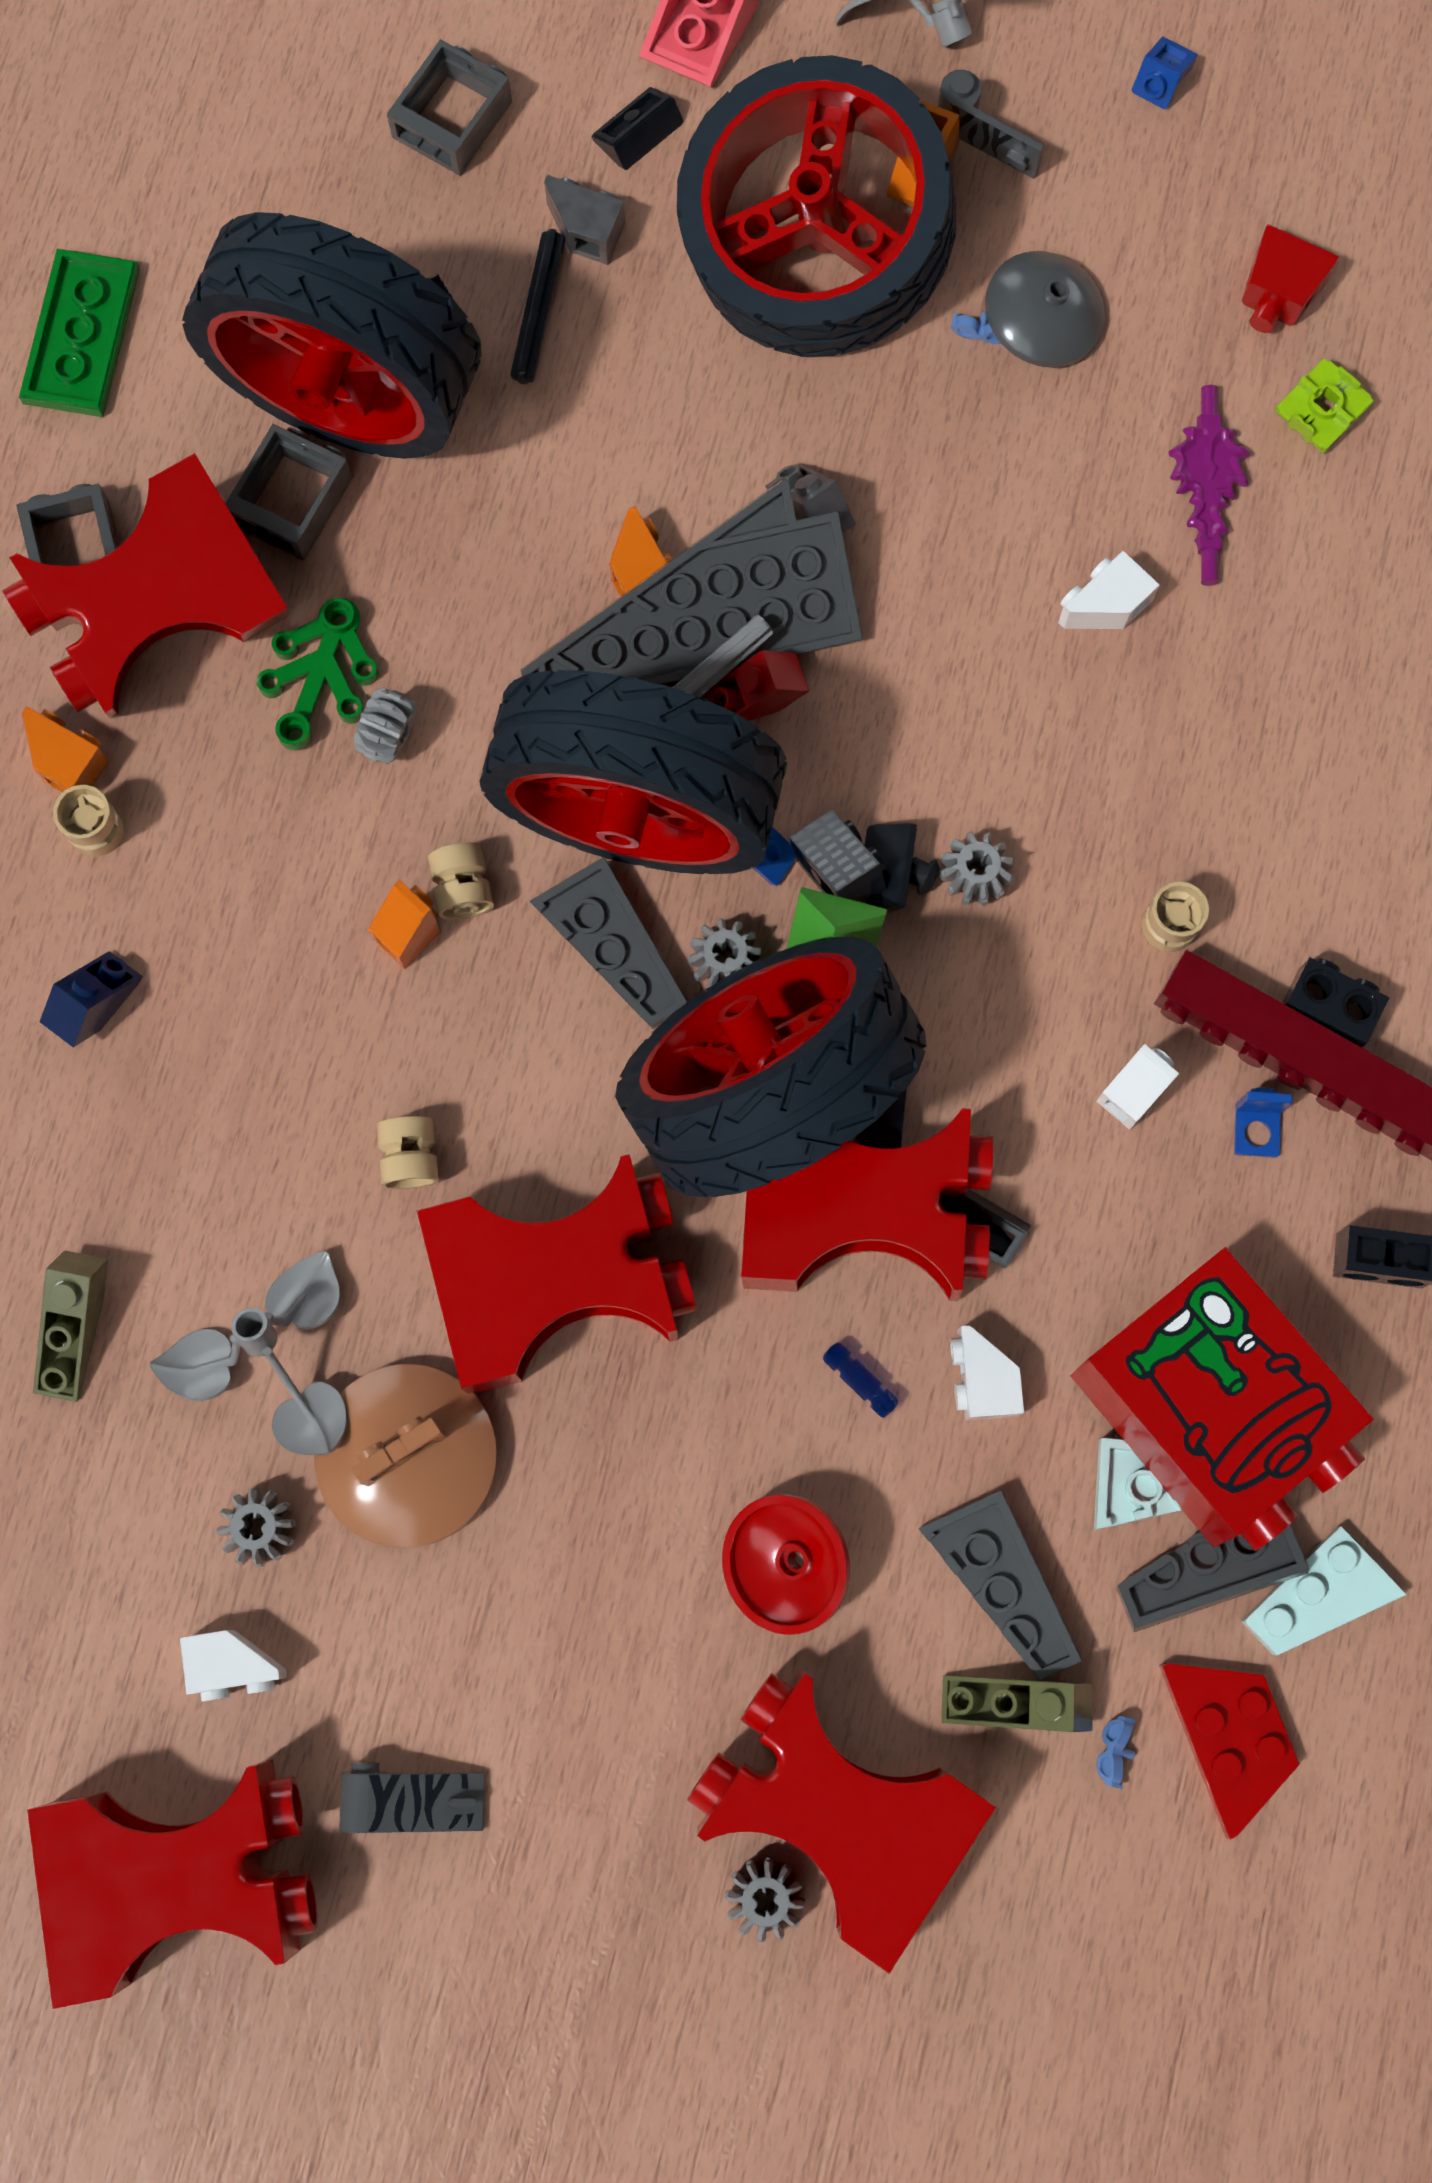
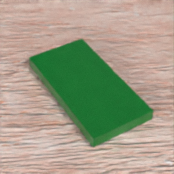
M56 249L19 394L22 404L104 417L140 271L137 261Z

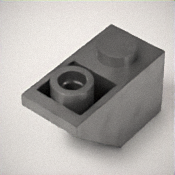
M547 175L544 181L547 206L560 233L565 236V243L569 251L608 265L625 226L624 201L619 200L609 192H596L582 187L569 178L559 179Z
M799 463L787 466L777 473L776 479L765 486L768 490L779 481H789L796 520L838 511L842 534L856 525L837 482Z

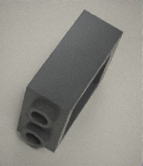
M440 39L387 113L392 138L460 176L512 103L509 77L497 66L486 65L473 58L463 47L458 45L452 46ZM447 76L487 98L460 137L420 115Z
M272 424L225 504L242 531L304 561L353 477L346 456L338 449L330 445H325L324 447L310 442L304 433L295 428L288 427L285 430ZM283 456L329 477L301 526L255 505Z
M99 483L94 485L79 484L67 492L51 496L40 494L31 497L27 502L16 504L28 557L33 561L45 564L37 530L38 525L93 511L96 514L105 556L120 546L110 504Z

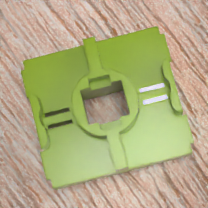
M1323 358L1306 377L1303 376L1300 379L1298 385L1276 406L1274 411L1288 423V427L1292 431L1294 429L1297 430L1304 437L1303 440L1307 444L1312 443L1324 454L1366 412L1374 400L1371 399L1372 396L1360 387L1361 383L1343 367L1340 366L1338 368L1333 362ZM1325 397L1335 405L1327 412L1317 405Z

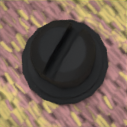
M917 857L913 858L909 883L918 887L919 895L929 892L934 885L940 871L937 860L934 859L928 863Z

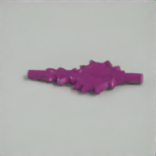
M1205 385L1201 388V415L1197 417V426L1184 428L1183 433L1186 435V440L1168 452L1169 456L1175 458L1177 462L1170 479L1175 481L1181 480L1176 494H1184L1189 491L1194 492L1189 500V503L1194 504V512L1189 517L1187 526L1197 528L1198 530L1194 541L1197 545L1198 554L1201 555V584L1213 586L1218 584V555L1222 552L1223 546L1221 536L1229 533V529L1222 519V509L1228 507L1224 498L1235 499L1232 489L1234 484L1247 487L1248 481L1240 461L1251 456V453L1233 440L1237 435L1235 430L1223 427L1221 416L1218 415V387L1216 385Z

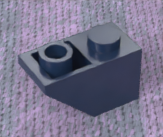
M108 951L53 984L39 1022L74 1048L102 1030L138 986L142 975L128 966L122 959Z

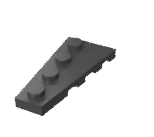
M604 857L530 900V903L652 1029L658 1027L672 1013L688 1002Z
M1002 1490L918 1528L1039 1680L1082 1661Z
M1291 1525L1257 1551L1252 1549L1241 1534L1213 1548L1202 1533L1198 1532L1171 1553H1166L1117 1586V1591L1133 1632H1137L1308 1573L1309 1567Z

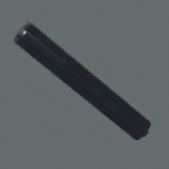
M555 229L544 231L539 243L510 373L511 378L520 384H527L535 379L565 244V236Z

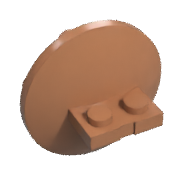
M417 1364L391 1365L371 1371L355 1380L340 1393L347 1410L345 1435L339 1446L332 1453L324 1456L314 1455V1463L321 1494L332 1513L344 1526L361 1538L376 1544L395 1548H413L433 1544L451 1536L476 1515L492 1488L497 1468L498 1450L491 1419L485 1407L474 1393L467 1394L463 1391L459 1380L450 1374L436 1368Z

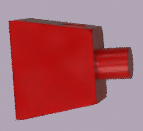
M1267 224L1256 250L1242 297L1243 304L1254 309L1249 321L1250 325L1262 333H1270L1277 320L1289 326L1295 325L1327 284L1339 256Z

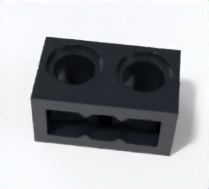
M1309 957L1299 968L1282 1003L1354 1044L1363 1047L1368 1043L1390 997L1380 993V988L1368 980L1361 978L1354 980L1340 973V968L1331 961L1322 958L1315 960ZM1306 983H1314L1320 986L1324 993V999L1316 1000L1312 998L1306 990ZM1346 1003L1358 1005L1363 1012V1020H1355L1350 1017L1346 1010Z
M1349 1225L1336 1233L1333 1277L1425 1288L1432 1284V1236Z

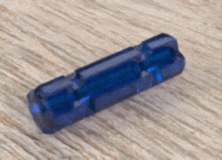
M834 1343L824 1353V1362L833 1371L837 1369L841 1373L839 1377L864 1401L868 1399L872 1403L870 1407L880 1417L888 1416L898 1405V1398L888 1388L886 1390L881 1388L882 1383L857 1358L853 1360L850 1357L851 1352L842 1343Z

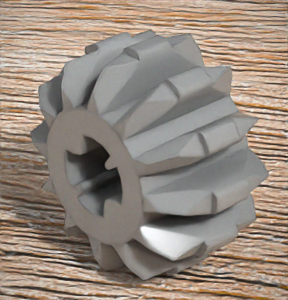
M383 687L373 692L371 699L367 700L366 707L361 713V718L356 726L357 731L353 737L355 750L375 762L380 761L388 764L397 759L414 725L413 721L416 716L415 701L394 689L391 691Z
M972 831L967 833L965 843L954 839L950 844L952 852L943 853L941 863L946 868L941 871L940 878L942 881L952 882L947 891L950 896L956 895L960 891L964 893L962 898L964 905L970 903L972 896H977L981 906L987 905L989 894L994 898L1000 899L1004 894L1002 885H1010L1013 880V875L1007 870L1013 867L1014 859L1013 857L1002 856L1007 847L1005 842L998 843L994 847L990 845L992 840L990 832L985 833L982 842H977L976 835ZM971 863L980 864L979 869L984 867L983 875L974 874L975 869L970 872Z
M722 918L717 922L716 932L707 925L702 926L701 933L704 939L692 938L690 946L696 953L688 956L689 965L699 967L694 973L695 980L699 982L710 977L708 982L709 988L733 972L761 958L762 948L751 946L756 941L755 932H747L741 936L743 923L740 921L734 923L732 930H726V922ZM726 950L733 952L732 958H728L725 963L718 961V955H723Z
M250 1488L248 1503L240 1494L232 1496V1502L237 1508L236 1512L230 1509H221L220 1515L231 1521L230 1526L218 1527L217 1534L231 1535L232 1538L222 1546V1549L225 1553H230L239 1548L236 1555L237 1563L245 1564L252 1554L254 1565L256 1567H263L266 1561V1552L275 1561L282 1558V1553L276 1545L278 1542L286 1546L293 1545L294 1539L283 1535L284 1528L292 1529L296 1527L297 1521L295 1519L282 1520V1516L289 1512L292 1506L286 1501L275 1506L278 1496L277 1492L269 1490L262 1499L258 1488ZM252 1518L265 1519L266 1521L261 1527L264 1534L261 1538L260 1536L249 1535L248 1533L253 1527L250 1521Z
M772 1857L765 1858L764 1872L758 1873L755 1862L749 1860L746 1862L747 1871L751 1876L749 1879H746L741 1873L736 1871L731 1876L733 1882L741 1887L742 1891L731 1889L725 1892L726 1900L742 1903L731 1908L728 1911V1917L730 1920H736L746 1915L739 1928V1932L744 1936L750 1932L755 1924L758 1925V1942H765L766 1927L770 1926L773 1927L775 1936L780 1940L785 1936L780 1924L782 1920L792 1927H797L799 1924V1919L788 1909H804L805 1900L788 1895L799 1891L803 1884L800 1879H794L784 1884L791 1871V1867L786 1863L774 1875L772 1874L774 1867ZM765 1887L774 1890L773 1899L776 1906L769 1910L768 1906L765 1905V1911L757 1909V1898L754 1893L762 1888L763 1893H765Z

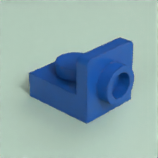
M1162 36L1145 55L1132 87V92L1156 106L1166 109L1171 103L1177 86L1193 68L1198 54Z

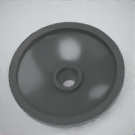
M1029 251L1015 255L997 269L987 287L985 310L994 335L1009 352L1030 364L1050 368L1074 364L1092 351L1104 330L1105 306L1097 285L1083 268L1061 255L1046 251Z

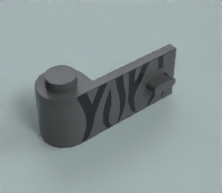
M964 69L949 72L941 83L938 107L959 114V139L1034 179L1039 171L1044 144L978 110L982 90L981 82L975 74Z
M352 1762L351 1771L342 1772L339 1831L348 1833L483 1831L484 1773H388L379 1771L378 1762Z

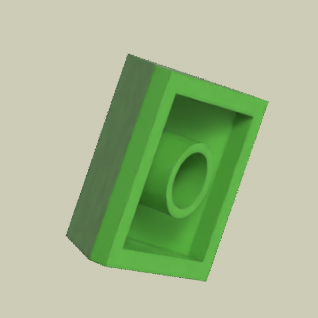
M801 887L786 949L799 944L820 939L829 940L834 937L863 939L869 941L877 948L887 909Z

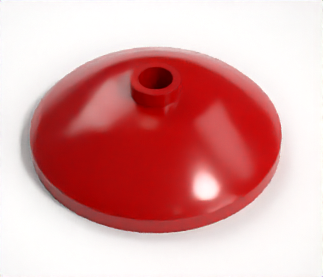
M776 1494L763 1497L742 1509L734 1518L726 1533L722 1550L724 1579L735 1604L753 1623L774 1633L795 1635L820 1627L838 1611L849 1587L850 1557L845 1539L837 1524L817 1504L803 1497L790 1494ZM796 1552L802 1554L804 1559L803 1566L797 1563Z

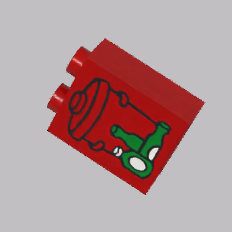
M1226 1247L1090 1356L1070 1375L1120 1437L1130 1446L1146 1468L1162 1484V1487L1171 1498L1178 1503L1181 1510L1213 1548L1237 1537L1239 1534L1254 1551H1257L1274 1539L1298 1517L1283 1497L1307 1476L1324 1493L1349 1475L1365 1460V1457L1350 1440L1374 1420Z

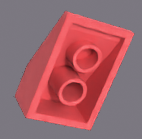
M660 0L639 57L712 88L752 20L760 0Z

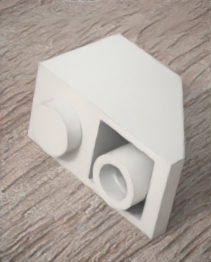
M1122 551L1112 561L1109 558L1101 561L1090 575L1092 580L1083 589L1077 585L1063 598L1060 603L1063 609L1058 623L1064 629H1124L1153 602L1160 584Z
M1144 1044L1103 1091L1096 1102L1130 1130L1177 1077L1179 1072L1173 1068L1174 1062L1165 1052L1158 1048L1151 1050Z
M970 1325L961 1326L957 1330V1338H950L952 1364L960 1365L961 1383H955L954 1385L957 1411L964 1410L965 1421L1019 1417L1024 1414L1020 1367Z
M225 1630L180 1638L186 1695L200 1693L201 1702L229 1697L228 1688L242 1685L247 1686V1694L275 1690L274 1680L287 1678L285 1667L236 1630Z

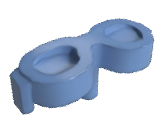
M981 312L979 322L970 316H958L957 313H954L951 329L957 335L967 339L983 340L986 343L1001 344L994 335L989 323L987 324L986 312Z
M1119 1716L1117 1719L1108 1722L1103 1730L1102 1738L1107 1745V1750L1098 1756L1096 1764L1099 1776L1108 1786L1123 1788L1121 1783L1123 1776L1122 1757L1133 1759L1135 1756V1752L1126 1749L1125 1746L1131 1736L1133 1724H1136V1719Z

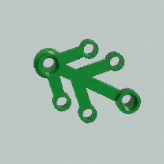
M332 598L322 605L319 610L318 619L290 632L281 631L275 634L271 643L276 656L282 660L295 658L299 652V646L320 637L322 639L316 651L275 670H263L257 677V686L261 694L267 698H276L283 693L285 685L307 675L294 711L281 716L275 727L280 743L289 750H301L310 743L312 729L309 721L325 680H327L337 700L336 708L341 720L348 724H354L359 722L361 718V713L364 711L360 699L352 694L334 658L340 641L353 662L351 671L358 684L368 686L373 684L378 678L379 672L375 661L367 657L356 635V631L361 623L359 610L348 599ZM337 616L347 617V621L344 624L338 626L333 624V620ZM283 641L293 642L291 648L286 651L278 649ZM363 666H370L372 668L371 673L367 676L358 675V670ZM270 678L278 680L274 688L266 689L263 687L265 681ZM348 704L358 706L356 712L350 715L343 713V709ZM300 729L303 731L301 738L298 740L288 738L292 730Z

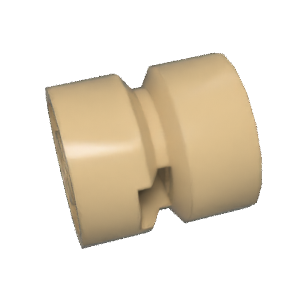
M88 785L72 786L63 791L56 799L53 808V820L59 831L81 854L90 857L104 856L112 852L120 844L124 834L123 821L106 796L96 787Z
M476 843L451 844L438 848L428 855L432 882L440 885L435 889L439 917L450 920L470 918L484 914L494 907L490 881L482 878L487 873L483 846Z
M1181 881L1168 883L1159 889L1143 915L1141 926L1144 937L1150 945L1160 951L1171 953L1183 950L1192 943L1208 920L1209 905L1207 898L1199 888L1191 883Z
M422 1116L391 1118L377 1123L378 1148L386 1153V1156L380 1160L381 1186L383 1188L412 1189L434 1185L439 1182L437 1156L430 1153V1149L436 1145L434 1119ZM412 1147V1151H401V1148Z

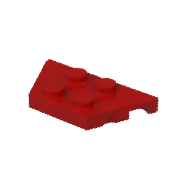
M1170 1663L1161 1664L1159 1667L1225 1837L1229 1840L1236 1838L1300 1765L1266 1678L1262 1674Z

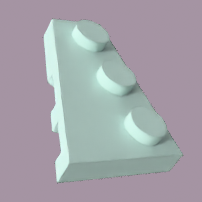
M1101 1438L1099 1440L1094 1531L1182 1511L1178 1503L1171 1498L1162 1487V1484L1146 1468L1124 1440Z
M1338 1526L1305 1557L1309 1567L1307 1574L1276 1585L1241 1622L1272 1655L1277 1656L1407 1594L1342 1526Z

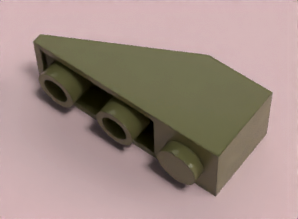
M64 1250L46 1268L33 1388L34 1394L74 1402L79 1400L104 1300L108 1259Z
M943 1676L942 1723L1061 1732L1092 1731L1093 1683Z

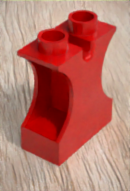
M195 453L149 478L147 502L140 521L132 534L117 549L98 560L74 566L39 563L16 553L9 558L22 579L2 590L30 636L35 635L50 625L56 631L71 624H79L83 627L81 638L65 648L69 656L50 666V669L77 712L98 701L105 714L110 718L118 715L120 691L129 669L137 658L157 641L180 632L204 630L223 633L245 642L287 618L288 612L286 604Z
M962 1108L944 1129L918 1144L895 1149H880L846 1141L840 1145V1148L814 1164L780 1180H772L770 1184L748 1190L746 1193L741 1273L743 1288L797 1292L814 1272L837 1258L855 1253L878 1252L898 1256L915 1264L939 1285L949 1301H958L963 1291L964 1278L987 1279L990 1229L989 1225L966 1224V1214L947 1212L941 1207L939 1201L947 1197H964L966 1189L990 1190L993 1169V1136L970 1135L971 1109Z
M630 1154L620 1157L613 1177L597 1198L580 1211L559 1220L543 1223H525L509 1220L488 1211L471 1197L417 1210L460 1386L467 1394L474 1393L476 1395L522 1382L525 1372L539 1348L556 1332L574 1322L596 1316L629 1318L651 1327L671 1342L678 1340L673 1317L697 1311L683 1258L659 1265L657 1256L637 1260L629 1255L634 1245L652 1240L651 1230L673 1225L660 1172L636 1178Z
M801 1671L792 1686H790L771 1672L740 1720L759 1733V1741L775 1753L774 1764L766 1771H757L743 1761L736 1765L718 1752L687 1798L688 1802L706 1814L697 1827V1837L705 1842L728 1833L757 1832L781 1838L798 1847L817 1864L832 1888L836 1908V1928L840 1939L890 1974L996 1807L940 1767L926 1773L906 1777L880 1775L858 1767L848 1761L832 1746L822 1730L814 1706L813 1678Z
M273 1759L246 1767L240 1782L230 1797L214 1813L196 1823L167 1825L145 1820L125 1809L108 1791L50 1802L27 1809L53 2009L111 1998L134 1982L139 1969L152 1950L162 1940L174 1934L192 1930L226 1932L248 1941L261 1950L274 1965L286 1963L301 1950L299 1935L317 1931V1902L310 1874L290 1876L288 1869L267 1872L259 1866L257 1861L259 1850L270 1848L283 1841L285 1837L303 1833V1809L297 1781L294 1776L276 1780Z

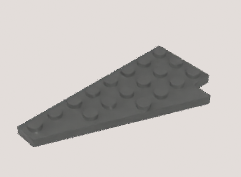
M779 481L521 668V675L544 671L573 670L621 675L623 678L631 677L657 684L682 680L756 615L764 618L772 628L773 634L736 667H739L762 650L799 654L862 640L838 511L796 520L789 481Z

